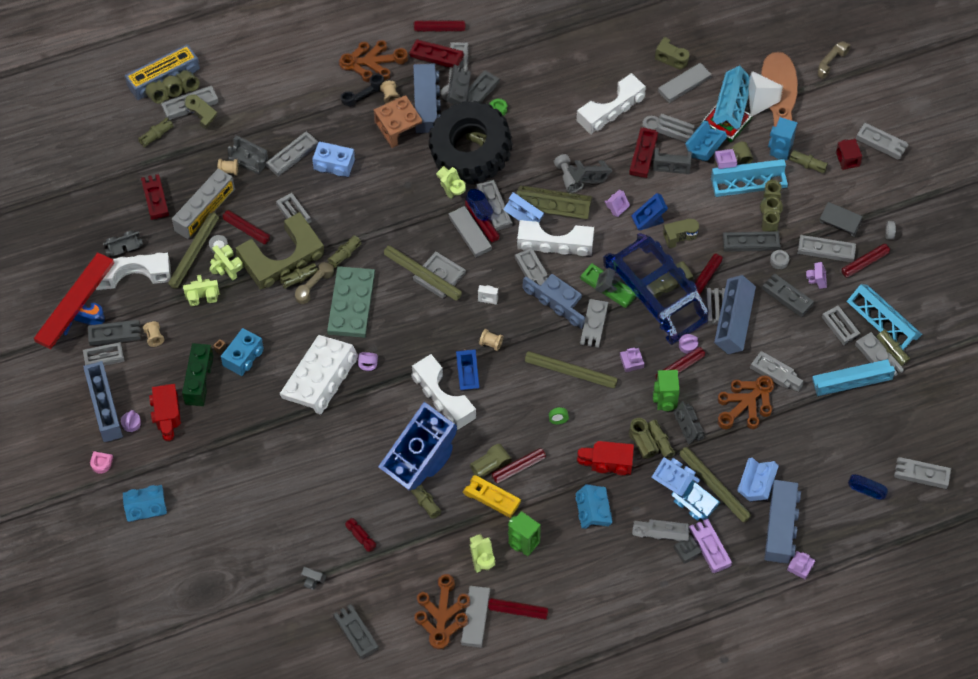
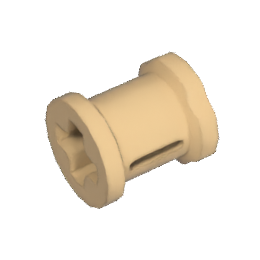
M386 81L380 86L381 91L384 92L386 104L400 98V95L396 92V83L394 81Z
M219 159L218 168L227 174L237 176L238 159H234V161Z
M152 321L143 326L144 332L148 337L147 343L149 346L156 347L164 342V336L160 333L158 322Z
M484 329L479 345H487L498 351L503 342V335L498 336Z

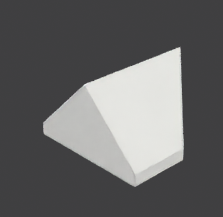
M752 72L748 87L750 115L754 116L780 102L783 86Z

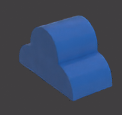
M424 402L378 467L408 490H414L427 476L431 477L439 472L449 459L453 449L450 443L456 435L457 425Z

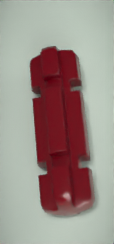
M354 518L346 521V528L352 532V535L361 545H364L368 552L376 548V543L372 538H369L370 536L358 525Z

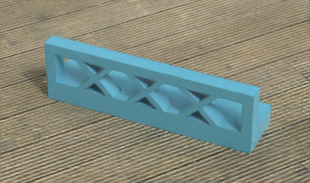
M740 65L725 73L713 121L716 124L727 120L735 129L741 126L749 96L750 76Z
M785 159L743 164L723 169L712 168L711 181L715 197L764 191L766 182L777 176H781V187L787 188ZM755 179H761L762 181H764V183L762 185H757L753 183V181ZM742 181L746 183V186L738 187L735 184ZM717 184H725L729 187L725 190H718Z
M860 284L847 300L857 312L880 332L885 330L883 328V320H890L892 322V331L887 332L893 333L891 337L896 342V332H903L908 337L902 345L900 344L903 351L912 340H918L922 335L921 332L868 285ZM859 294L865 298V306H858L854 302ZM875 307L878 309L879 318L870 317L869 308Z
M887 359L815 375L812 377L817 396L893 380L895 369L894 366H890Z

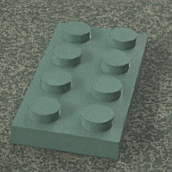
M337 267L327 329L328 335L366 338L375 269Z

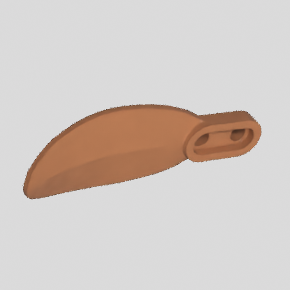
M780 52L771 53L763 63L761 76L783 86L780 102L769 107L773 113L774 126L776 127L780 117L792 121L791 112L797 98V74L791 59L786 54Z

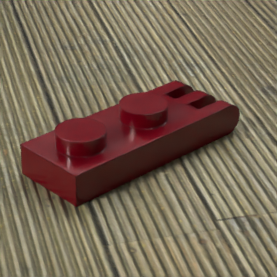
M155 174V181H153L152 175L148 176L149 182L147 183L145 177H142V185L151 220L169 216L159 174Z

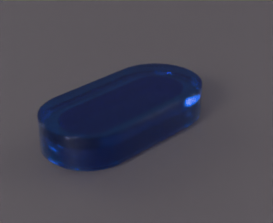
M478 189L469 190L466 200L474 215L480 220H489L493 214V208L485 194Z
M853 474L848 481V485L853 490L875 499H885L888 493L886 486L861 475Z

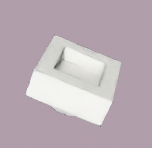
M479 285L478 301L497 305L498 288L489 285Z

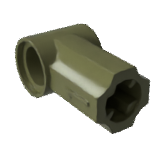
M746 142L736 143L730 148L734 151L738 165L750 164L753 161V156Z
M643 418L633 419L630 424L629 437L635 442L643 459L654 457L659 452V449L648 430L646 420ZM634 428H641L643 431L637 432Z
M496 444L487 451L486 455L470 463V467L474 475L483 478L494 470H499L510 464L512 458L501 444Z

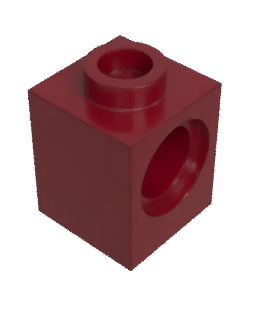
M846 139L838 142L836 155L842 170L860 167L862 154L856 139Z

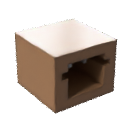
M220 339L213 345L214 350L219 354L226 349V344Z

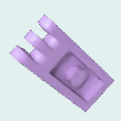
M705 519L703 523L706 528L703 527L701 522L696 523L698 531L694 525L689 526V530L714 574L730 567L732 562L708 519Z

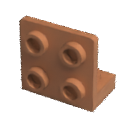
M407 96L400 97L374 109L375 123L391 148L398 145L399 133L422 123L421 117Z

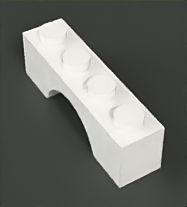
M631 73L618 82V97L614 101L607 104L588 102L577 110V122L590 134L599 131L609 121H614L618 115L627 112L634 104L640 103L645 97L646 86Z
M520 220L517 249L525 251L532 248L533 251H541L543 253L554 252L563 255L592 256L594 227L576 225L566 235L552 236L541 229L539 222Z
M156 253L113 259L114 265L97 286L96 290L115 288L121 278L132 273L147 276L153 284L169 282L171 279L168 253Z
M432 354L412 365L413 374L411 376L414 382L423 387L422 390L426 397H431L435 408L439 412L442 411L446 418L456 424L457 430L476 419V409L465 395L450 396L439 388L438 384L443 377L442 367Z

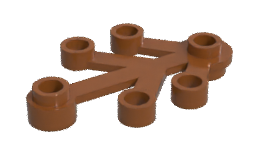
M379 40L370 52L369 44L361 42L352 54L346 53L341 56L339 66L343 70L357 72L362 76L363 81L370 82L372 72L359 66L366 65L383 75L384 80H388L390 78V70L381 67L377 63L396 62L397 64H404L408 60V53L405 49L398 48L392 55L376 56L379 52L387 50V43L384 40ZM361 54H367L365 57L358 58Z
M764 375L757 378L756 381H732L731 391L734 393H719L718 403L721 405H727L729 402L740 403L730 412H722L719 415V427L722 429L731 428L734 419L748 407L749 418L747 426L750 429H756L759 425L756 398L761 395L762 405L760 407V414L763 417H769L772 412L769 393L774 389L773 380L769 376ZM742 389H754L751 393H739Z
M444 574L438 579V585L441 590L439 610L430 601L429 595L426 592H421L417 596L419 605L424 606L437 621V627L435 628L428 621L424 611H418L415 614L416 623L422 625L430 634L429 642L435 649L445 648L450 642V636L459 628L465 627L468 624V618L465 613L457 614L460 610L470 605V598L467 594L459 595L458 602L447 610L449 592L455 587L454 579L449 574ZM446 579L449 580L446 584L442 583ZM422 597L427 598L426 601H420ZM467 599V602L461 603V600ZM457 614L455 622L445 629L446 622ZM420 616L425 617L423 620H418ZM460 618H465L464 622H459L458 620ZM438 636H442V637H443V638H442L441 640H439V641L436 640V637H438Z

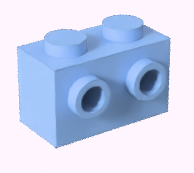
M319 142L313 156V167L320 172L349 177L355 161L354 149Z

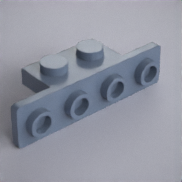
M553 274L541 286L526 276L523 278L522 287L527 294L535 296L543 305H548L557 315L568 319L573 326H578L581 329L584 327L585 317L573 309L582 298L581 293Z

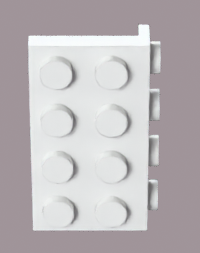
M318 335L280 392L281 398L311 407L317 414H322L342 381L347 377L349 370L357 361L358 354L354 346Z

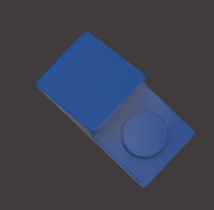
M656 193L631 216L637 229L641 231L664 223L661 215L668 210V207L662 195Z
M476 349L456 351L460 390L479 388Z

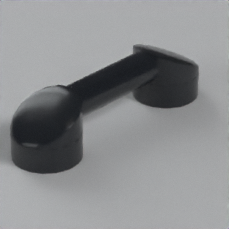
M373 74L370 77L371 85L357 94L351 91L343 92L341 94L342 104L350 107L355 106L357 101L372 92L380 91V86L384 83L383 75Z

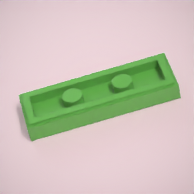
M591 263L582 273L580 279L595 288L599 274L603 270ZM620 281L616 284L612 283L617 288L613 293L608 292L607 289L602 292L624 308H627L637 296L635 290Z

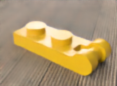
M473 475L470 485L466 486L463 490L467 497L474 498L509 518L512 517L521 503V499L476 475ZM481 487V490L477 491L476 488Z

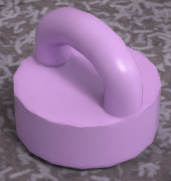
M685 334L679 340V349L683 353L688 354L698 347V338L694 335Z
M370 352L359 354V368L365 371H372L377 367V354ZM363 363L372 364V366H364Z
M130 410L121 417V425L125 431L133 432L139 429L141 420L134 410Z

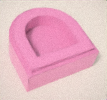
M93 451L90 461L93 471L99 474L107 472L111 467L113 455Z

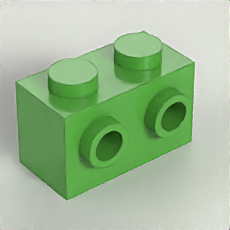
M659 370L657 382H654L653 403H657V410L671 411L676 409L678 405V370Z
M521 511L518 516H513L508 523L509 544L515 551H521L526 556H529L540 543L541 525Z

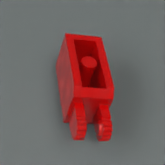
M169 384L152 387L153 395H149L151 407L154 406V412H151L152 423H156L165 441H171L174 438V428L181 424L176 385Z
M598 441L594 444V448H579L577 462L580 465L592 466V471L598 473L631 474L634 444Z

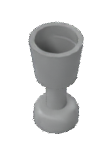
M566 154L560 155L555 158L554 164L556 168L562 169L564 172L562 178L567 192L575 193L582 189L584 184H577L567 169L571 161L569 156Z

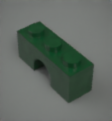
M192 343L182 391L185 405L204 407L207 394V373H211L214 358L211 345Z

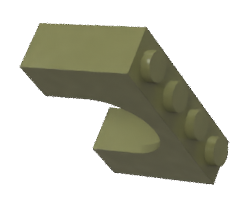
M300 212L284 220V229L296 245V250L290 257L284 260L269 259L263 255L253 239L236 247L237 257L242 261L243 266L260 290L272 286L281 277L291 274L295 269L304 268L307 263L320 259L324 254V245Z

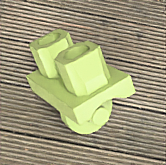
M443 166L437 172V177L441 179L440 184L450 199L454 195H461L465 192L466 185L460 179L455 168L452 167L448 170Z
M217 245L212 247V250L215 252V259L210 261L212 264L210 266L211 273L223 275L226 272L232 281L236 279V273L243 268L242 261L239 257L229 261V258L234 256L229 245L219 248Z
M197 275L198 281H192L189 285H183L185 298L190 306L200 304L199 298L206 297L209 303L217 302L218 295H220L217 280H202L201 275Z
M481 534L470 538V549L476 572L478 573L482 569L489 570L495 566L490 539H483Z

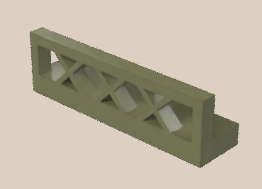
M521 185L517 190L519 197L543 213L582 219L589 218L592 196Z

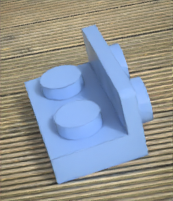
M514 192L504 207V211L518 221L540 222L544 216L542 211Z
M663 457L652 475L653 479L680 496L684 494L692 480L697 483L700 481L699 478L694 476L695 471L687 466L684 469L681 468L683 464L674 458L670 461Z
M748 458L738 492L748 501L768 499L779 465L774 461L758 463L754 458Z

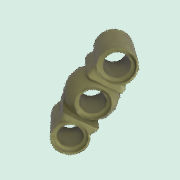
M184 70L180 74H176V76L164 78L162 82L159 80L149 83L146 86L145 93L154 103L159 104L169 100V98H177L182 92L195 91L200 83L199 79L192 72Z
M769 180L765 184L763 200L760 203V210L763 214L761 226L763 232L778 230L783 204L781 200L782 187L777 180Z
M682 261L671 266L670 269H665L657 275L654 274L643 279L638 285L647 300L651 301L663 293H668L679 286L686 285L693 280L694 276L686 263Z

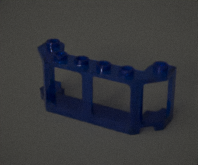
M638 233L637 240L616 255L608 253L603 256L604 267L615 270V274L617 273L660 323L661 330L664 329L668 334L666 340L671 345L679 341L683 335L691 333L708 321L709 310L703 303L695 283L685 277L686 275L682 268L674 264L673 258L669 254L666 255L661 244L658 241H654L651 236ZM638 247L646 254L652 252L663 264V266L643 279H639L622 259ZM669 272L688 294L665 308L647 289V286ZM694 301V308L701 319L677 334L670 317Z

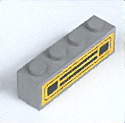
M218 168L172 218L174 231L189 240L203 225L209 213H214L235 190L233 177Z

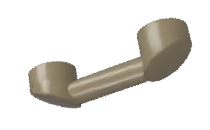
M846 42L836 44L827 56L820 61L817 76L825 79L831 69L828 64L837 54L845 57L851 45Z
M326 262L320 263L319 270L305 285H300L296 289L295 299L299 304H306L310 301V290L321 278L328 279L334 275L333 265Z

